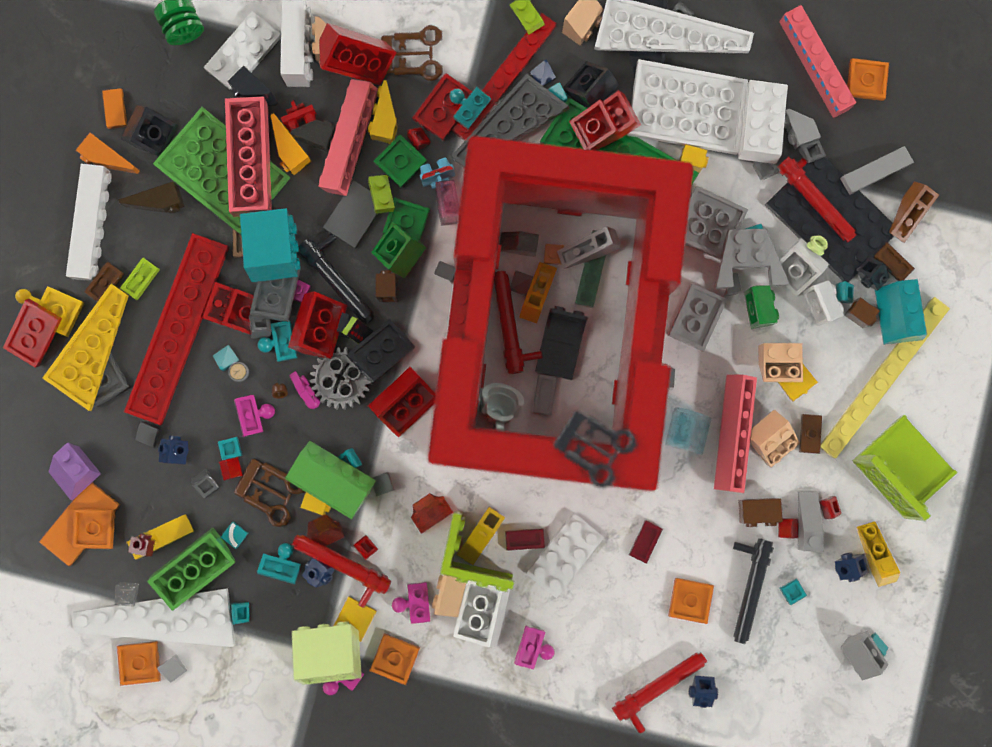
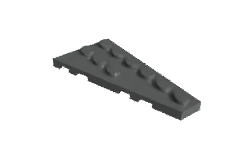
M526 74L451 157L465 168L467 144L471 136L516 141L569 110V106Z

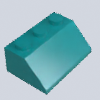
M918 279L897 281L882 286L878 291L874 290L877 309L879 310L878 315L883 345L921 341L927 336Z

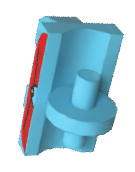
M447 158L439 159L437 161L439 169L433 171L430 164L420 166V178L423 187L431 185L432 189L440 187L441 192L445 191L444 185L450 183L449 178L455 176L453 165L448 162Z

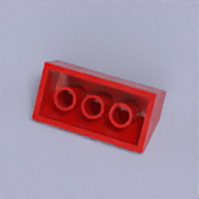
M330 23L326 24L319 39L321 69L377 85L381 84L397 53L383 40Z

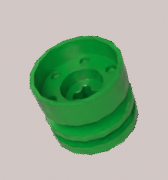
M163 0L154 9V15L158 24L162 27L166 41L170 45H182L191 42L204 31V26L200 21V17L196 14L192 0Z

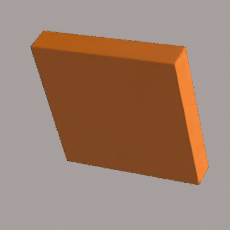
M852 58L849 65L847 84L854 98L884 101L886 99L889 63Z
M74 509L72 548L113 549L115 510Z
M675 578L668 616L708 624L714 585Z
M384 633L370 671L406 685L420 647Z
M158 641L117 646L120 686L161 681V675L157 669L160 666Z

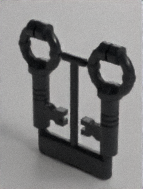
M576 410L554 442L553 447L562 453H566L564 455L565 458L589 472L590 481L595 487L606 488L608 486L611 487L612 482L616 479L614 471L609 465L613 463L618 455L617 453H633L634 448L638 444L630 430L621 429L614 431L592 416L588 418ZM584 420H587L586 423L590 425L589 430L584 435L587 436L589 434L591 439L594 435L593 432L598 430L608 436L612 447L616 451L613 455H610L576 433ZM620 435H626L631 439L625 449L617 445L616 441ZM574 436L610 460L608 465L603 463L592 465L580 457L581 452L585 449L584 446L580 447V443H578L577 449L573 452L569 449L566 452V447ZM598 469H604L609 473L603 483L595 479Z

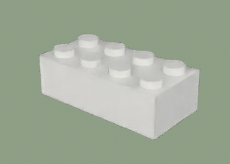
M282 0L281 76L287 87H310V80H313V70L310 69V62H313V52L310 50V44L314 42L311 32L314 16L311 14V9L307 6L305 0Z
M756 80L749 81L738 159L772 164L777 163L782 155L788 85Z

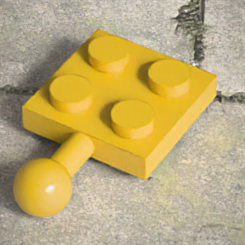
M48 286L41 300L33 297L27 289H20L15 294V298L20 304H23L26 299H31L61 317L62 320L56 332L69 337L85 303Z

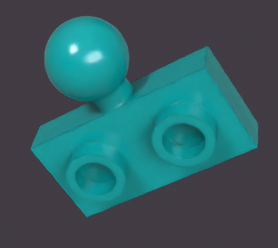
M477 87L467 99L461 89L452 90L450 100L454 104L462 105L453 118L468 130L491 101V98Z
M291 321L272 323L273 339L261 338L257 344L258 349L261 352H269L275 347L278 362L296 359V350L288 348L292 336Z
M283 543L278 547L279 558L263 554L257 574L295 584L301 564L287 560L293 554V547L288 543Z

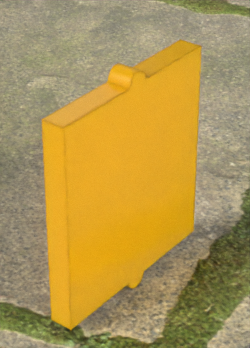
M803 364V382L778 383L793 402L802 394H807L808 390L818 382Z
M348 596L333 626H337L339 622H349V624L359 630V641L361 642L377 611L367 605L365 608L358 605L359 601Z

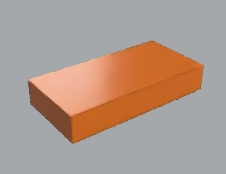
M119 88L102 91L107 128L126 127L127 119L123 90Z

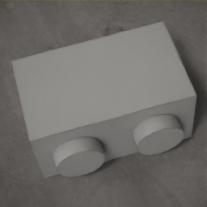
M868 631L848 637L841 646L845 656L848 657L861 680L882 675L888 666L887 661Z

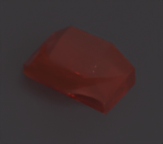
M429 493L412 505L413 514L411 519L422 534L452 514L453 510L444 496L438 497Z
M325 514L308 522L306 537L327 546L344 538L340 522L334 521Z

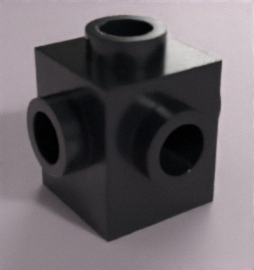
M868 257L856 270L861 279V284L866 288L871 287L877 291L890 278L887 266L871 257Z

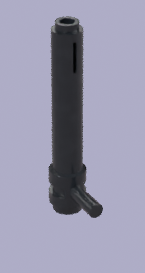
M331 233L319 244L310 239L303 241L298 246L299 254L306 258L307 263L318 271L362 323L368 324L375 317L373 315L374 312L326 259L325 253L322 251L335 241L336 237Z
M758 538L754 547L734 542V550L752 554V564L733 635L735 637L734 641L741 644H746V641H749L767 566H770L771 562L770 554L774 550V547H772L773 542Z

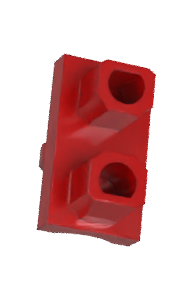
M293 100L291 101L292 107L286 109L288 115L281 117L284 126L288 128L292 135L301 131L298 125L299 122L305 120L307 127L317 125L315 117L317 114L312 104L305 107L304 103L296 105Z

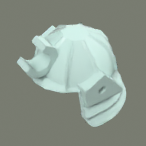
M501 383L489 384L484 387L482 392L480 412L484 413L489 422L494 423V430L503 431L504 424L510 422L512 418L518 417L519 410L524 404V399L518 390L509 385Z

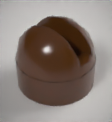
M275 383L272 386L273 398L281 399L288 395L285 384Z

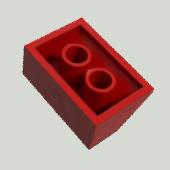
M315 291L305 293L288 348L303 354L332 359L339 335L337 328L342 313H345L347 305Z
M409 367L373 400L368 407L399 438L434 405L435 392Z

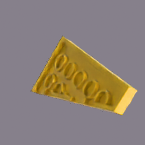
M110 284L43 376L44 380L88 411H92L129 296L113 284Z

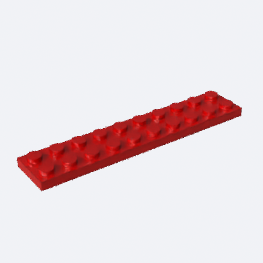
M192 233L125 407V413L158 425L163 424L201 324V317L214 282H217L229 246Z

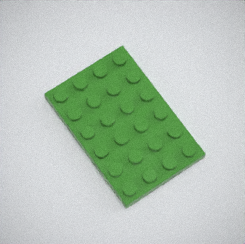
M201 107L156 159L153 165L241 235L240 217H233L229 212L226 126ZM270 161L272 201L290 177Z

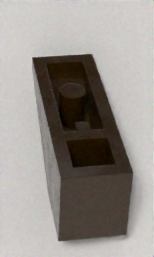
M173 181L118 199L119 203L127 208L164 213H176L180 211V208L185 207L179 187Z

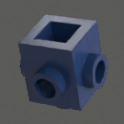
M169 436V440L161 439L158 448L159 462L186 464V457L189 452L188 441H181L179 436Z
M852 552L840 555L841 558L835 561V570L839 575L840 581L848 580V582H855L870 573L864 554L853 555Z
M312 558L305 565V571L302 576L311 586L319 587L327 585L332 580V573L335 569Z
M694 677L693 684L689 686L688 692L689 698H692L693 706L701 708L713 707L714 700L718 699L715 677Z

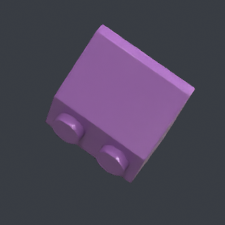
M68 442L53 455L49 469L50 475L70 500L77 497L101 474L79 446Z

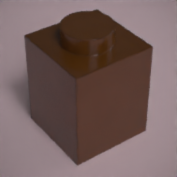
M860 297L854 300L844 316L861 328L872 326L877 321L878 317L876 315L879 310Z

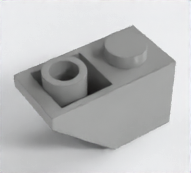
M791 109L785 110L784 128L787 129L789 134L788 141L795 150L799 149L801 145L821 137L814 119Z

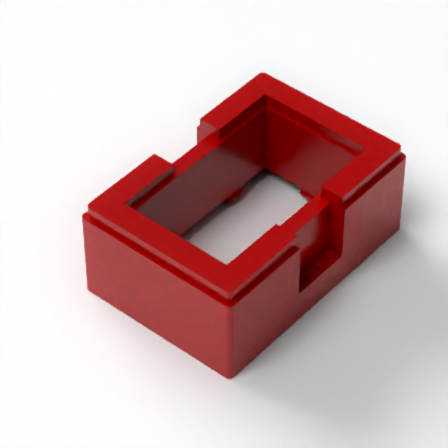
M471 136L468 139L453 253L456 270L447 339H442L427 456L430 464L592 484L589 472L565 458L564 455L566 453H562L553 447L558 437L476 427L480 389H484L487 365L484 364L495 270L499 269L501 253L499 237L504 203L555 209L558 210L557 214L581 217L582 213L636 219L632 259L628 261L625 283L628 286L619 374L618 379L614 380L611 404L615 407L612 430H630L634 434L638 445L634 448L633 453H617L618 455L609 466L614 471V477L616 478L612 482L611 487L650 492L658 488L671 367L662 364L669 295L681 285L694 169L690 162L480 136ZM620 435L616 442L618 446L625 449L631 439L626 435ZM571 439L566 447V452L568 449L573 452L577 449L578 443H580L581 448L585 447L580 457L592 465L600 463L608 465L610 460L581 440ZM591 442L610 455L616 452L611 443ZM598 469L595 479L603 483L607 479L608 471Z

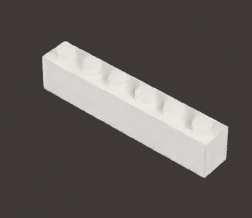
M81 164L66 277L74 280L93 281L99 273L97 264L98 258L101 257L100 242L104 237V229L102 227L103 221L106 219L105 204L109 199L107 189L108 184L111 182L110 170L104 166Z

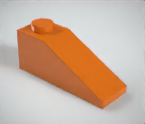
M89 133L76 149L81 154L79 158L87 164L92 162L94 165L104 166L108 169L135 174L140 172V170L92 133Z

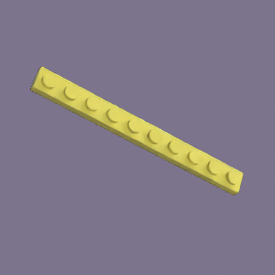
M933 297L923 309L927 336L921 341L896 344L822 441L820 448L832 458H837L950 308L936 297Z

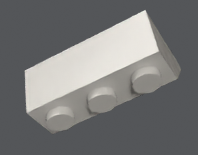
M468 580L453 637L489 648L497 646L510 589H508V592L496 590V586L488 584V588L477 586L475 581Z

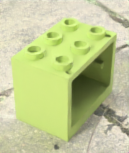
M339 622L337 626L331 627L329 624H321L317 626L318 628L314 629L304 626L299 627L297 631H292L293 677L295 681L308 685L362 678L359 630L349 624V622Z

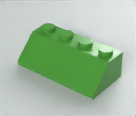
M311 441L300 452L285 478L350 519H353L376 482L373 478Z
M211 528L154 572L147 582L173 611L236 561L226 542L214 528Z

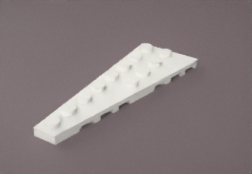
M606 0L594 49L748 53L754 33L633 0Z
M228 588L195 593L173 611L160 598L72 612L74 632L225 647L235 646Z

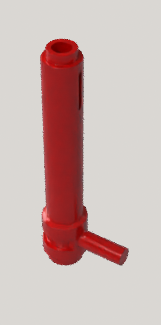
M790 157L786 158L777 166L780 170L779 173L782 176H786V181L790 185H794L843 241L849 242L856 236V230L805 175L806 172L802 168L806 165L807 161L804 158L798 162Z
M506 271L495 272L494 285L505 348L503 354L507 361L505 367L508 370V374H517L524 372L525 361L541 359L543 354L542 351L523 354L519 345L509 276L506 274Z
M297 534L292 542V545L295 546L294 549L361 582L367 588L358 603L362 608H365L373 592L385 594L390 587L391 580L388 579L387 575H380L377 570L369 569L302 534Z
M696 652L634 694L625 696L623 701L620 702L619 700L616 702L612 710L619 721L630 718L638 733H643L645 727L636 713L641 711L643 706L703 668L705 663H707L706 658L701 652L699 654Z

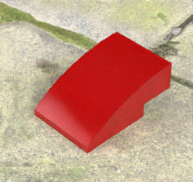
M619 90L604 101L598 100L569 121L583 149L594 151L622 138L641 126L627 97Z
M214 282L201 318L251 335L249 316L254 295Z

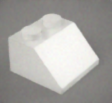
M802 238L780 259L789 281V285L786 287L796 296L815 281L829 265L820 255L812 252Z
M829 280L813 285L803 291L817 326L844 316L843 305L840 301L838 302L835 286Z

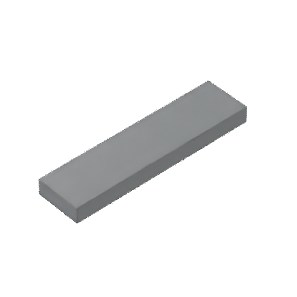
M904 146L844 175L840 179L850 195L911 165L914 161Z

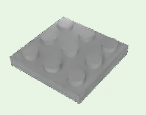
M696 186L690 198L685 244L722 260V251L727 231L740 229L748 209Z

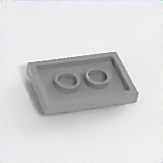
M692 284L668 336L700 351H705L728 299Z

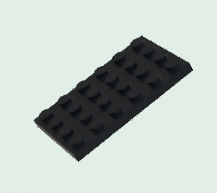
M826 157L806 163L802 169L806 172L805 175L856 230V236L849 242L843 241L794 185H790L788 182L765 206L799 239L802 238L806 243L811 241L810 238L812 236L824 237L828 247L824 249V254L821 257L842 281L849 282L857 274L856 270L868 257L873 258L894 237L889 233L893 222L860 190L849 195L840 179L844 175Z

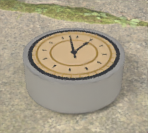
M235 362L229 367L228 373L231 379L241 382L248 377L249 369L245 364Z

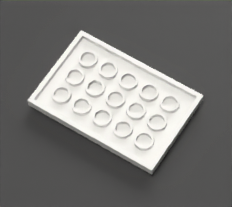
M639 59L636 66L631 107L641 126L627 135L684 146L686 144L701 149L736 155L739 153L748 80Z

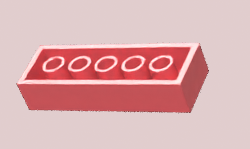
M264 97L225 98L229 212L233 217H240V214L272 210L268 104Z

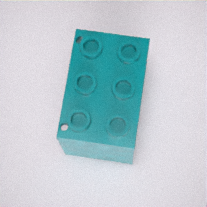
M287 208L240 214L244 269L251 282L298 277L297 270H300V261L296 252H299L298 242L295 240L297 227L296 223H294L293 215H289Z

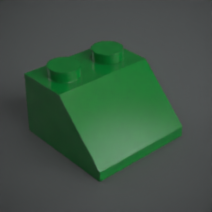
M392 222L371 253L388 270L405 278L426 247L410 233Z
M770 285L752 286L744 292L751 329L778 323L779 312L777 308L775 309L773 302L775 301L774 290H771Z

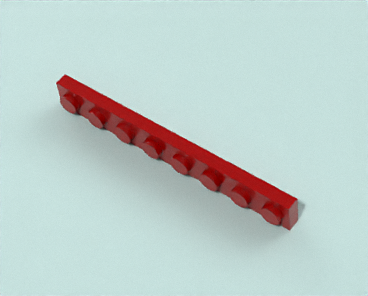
M540 14L545 25L531 34L526 32L483 88L482 92L489 96L491 101L467 130L459 122L453 127L452 132L464 141L486 119L556 27L557 23L545 14Z

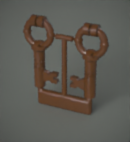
M428 25L420 32L394 33V36L384 35L381 37V40L387 42L391 47L393 39L399 41V50H402V48L406 50V40H420L427 46H434L442 40V30L434 25ZM426 31H435L434 41L426 40ZM429 47V51L397 52L395 55H429L430 60L425 61L420 67L408 68L405 65L406 58H403V60L399 58V67L393 70L391 63L387 73H394L395 75L420 74L424 79L433 81L438 79L440 75H443V66L439 62L432 60L433 47ZM435 65V75L428 76L426 74V66Z
M251 459L234 494L243 498L244 502L266 513L268 521L272 526L282 527L287 525L291 519L289 511L285 507L292 496L291 494H300L305 491L300 488L298 490L291 488V482L285 479L286 473L266 462L263 464L255 459ZM260 467L265 471V475L261 478L262 481L265 479V482L268 483L269 477L272 475L284 481L286 489L290 492L287 497L254 480ZM251 483H254L285 501L283 505L270 507L258 501L263 491L258 492L259 489L256 488L255 494L252 497L245 494ZM277 509L285 513L280 522L274 521L272 518Z

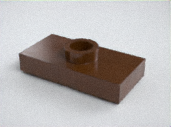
M888 242L873 257L875 260L884 263L887 266V271L897 281H904L915 269Z
M801 414L800 453L820 454L822 415Z

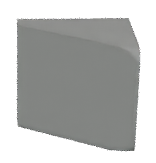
M177 655L171 657L157 668L170 683L187 671Z

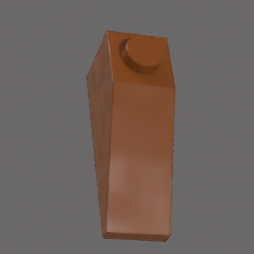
M914 181L902 198L889 233L905 243L939 194L927 185Z

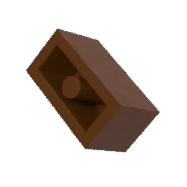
M382 270L380 274H376V298L379 302H398V278L390 270Z
M781 498L738 500L740 523L746 524V527H758L757 523H765V526H777V522H783Z

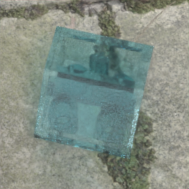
M680 407L674 408L665 445L703 455L712 418Z

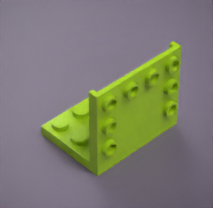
M906 415L898 418L852 460L904 519L926 521L931 517L924 503L958 473L951 468L911 424Z
M456 510L453 513L440 574L456 577V581L468 583V580L475 581L476 585L488 588V584L496 586V590L508 592V589L513 590V574L453 561L454 553L459 550L462 536L459 535V531L463 530L466 521L463 511Z

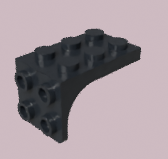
M555 306L554 309L550 308L540 347L543 358L537 360L535 372L572 381L584 329L588 321V317L584 316V312L575 310L573 313L566 312V308Z

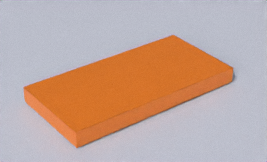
M92 482L75 497L39 542L65 564L71 566L85 549L72 548L74 509H114L116 511L120 504Z

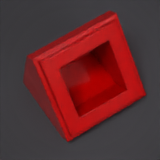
M421 127L408 130L407 137L417 151L431 143Z
M238 457L219 462L224 481L243 476Z
M836 496L819 501L825 519H834L841 515L842 512Z
M782 518L783 522H778V537L798 538V519Z
M367 535L353 545L364 560H367L378 550Z

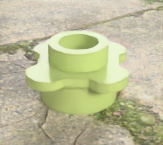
M812 236L810 238L811 241L807 243V247L817 255H823L824 249L828 247L826 239L822 236Z

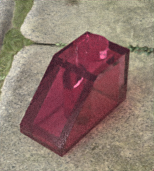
M455 181L435 182L441 226L457 224L460 206Z

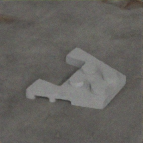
M766 229L727 231L722 251V260L718 268L719 273L714 285L715 289L734 287L732 268L767 267L770 286L789 285L787 276Z

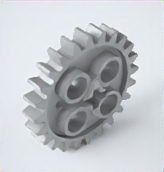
M337 347V352H333L332 359L324 358L321 360L317 358L320 364L313 365L316 372H310L315 377V379L310 380V383L316 384L311 389L318 391L315 397L322 396L320 402L325 403L327 401L329 408L334 404L336 410H338L339 405L346 410V404L353 408L354 401L360 404V397L366 399V396L363 394L364 391L370 392L367 385H372L346 356L349 352L346 347L343 352ZM341 362L340 369H332L334 363ZM347 363H349L350 365L347 367V369H346V371H345V368H346L345 366H346ZM352 370H359V374L357 377H350V372ZM342 376L345 377V380H344V381H343V380H341V381L338 380V377H342ZM332 379L333 385L326 388L324 386L325 381ZM344 387H350L351 391L348 395H342L341 392Z

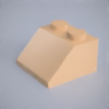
M578 0L564 19L562 33L578 45H581L583 41L587 42L593 34L591 32L592 29L601 24L604 9L597 0Z

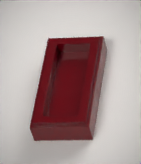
M645 520L629 552V556L647 564L663 529Z
M544 528L505 531L506 551L545 548Z

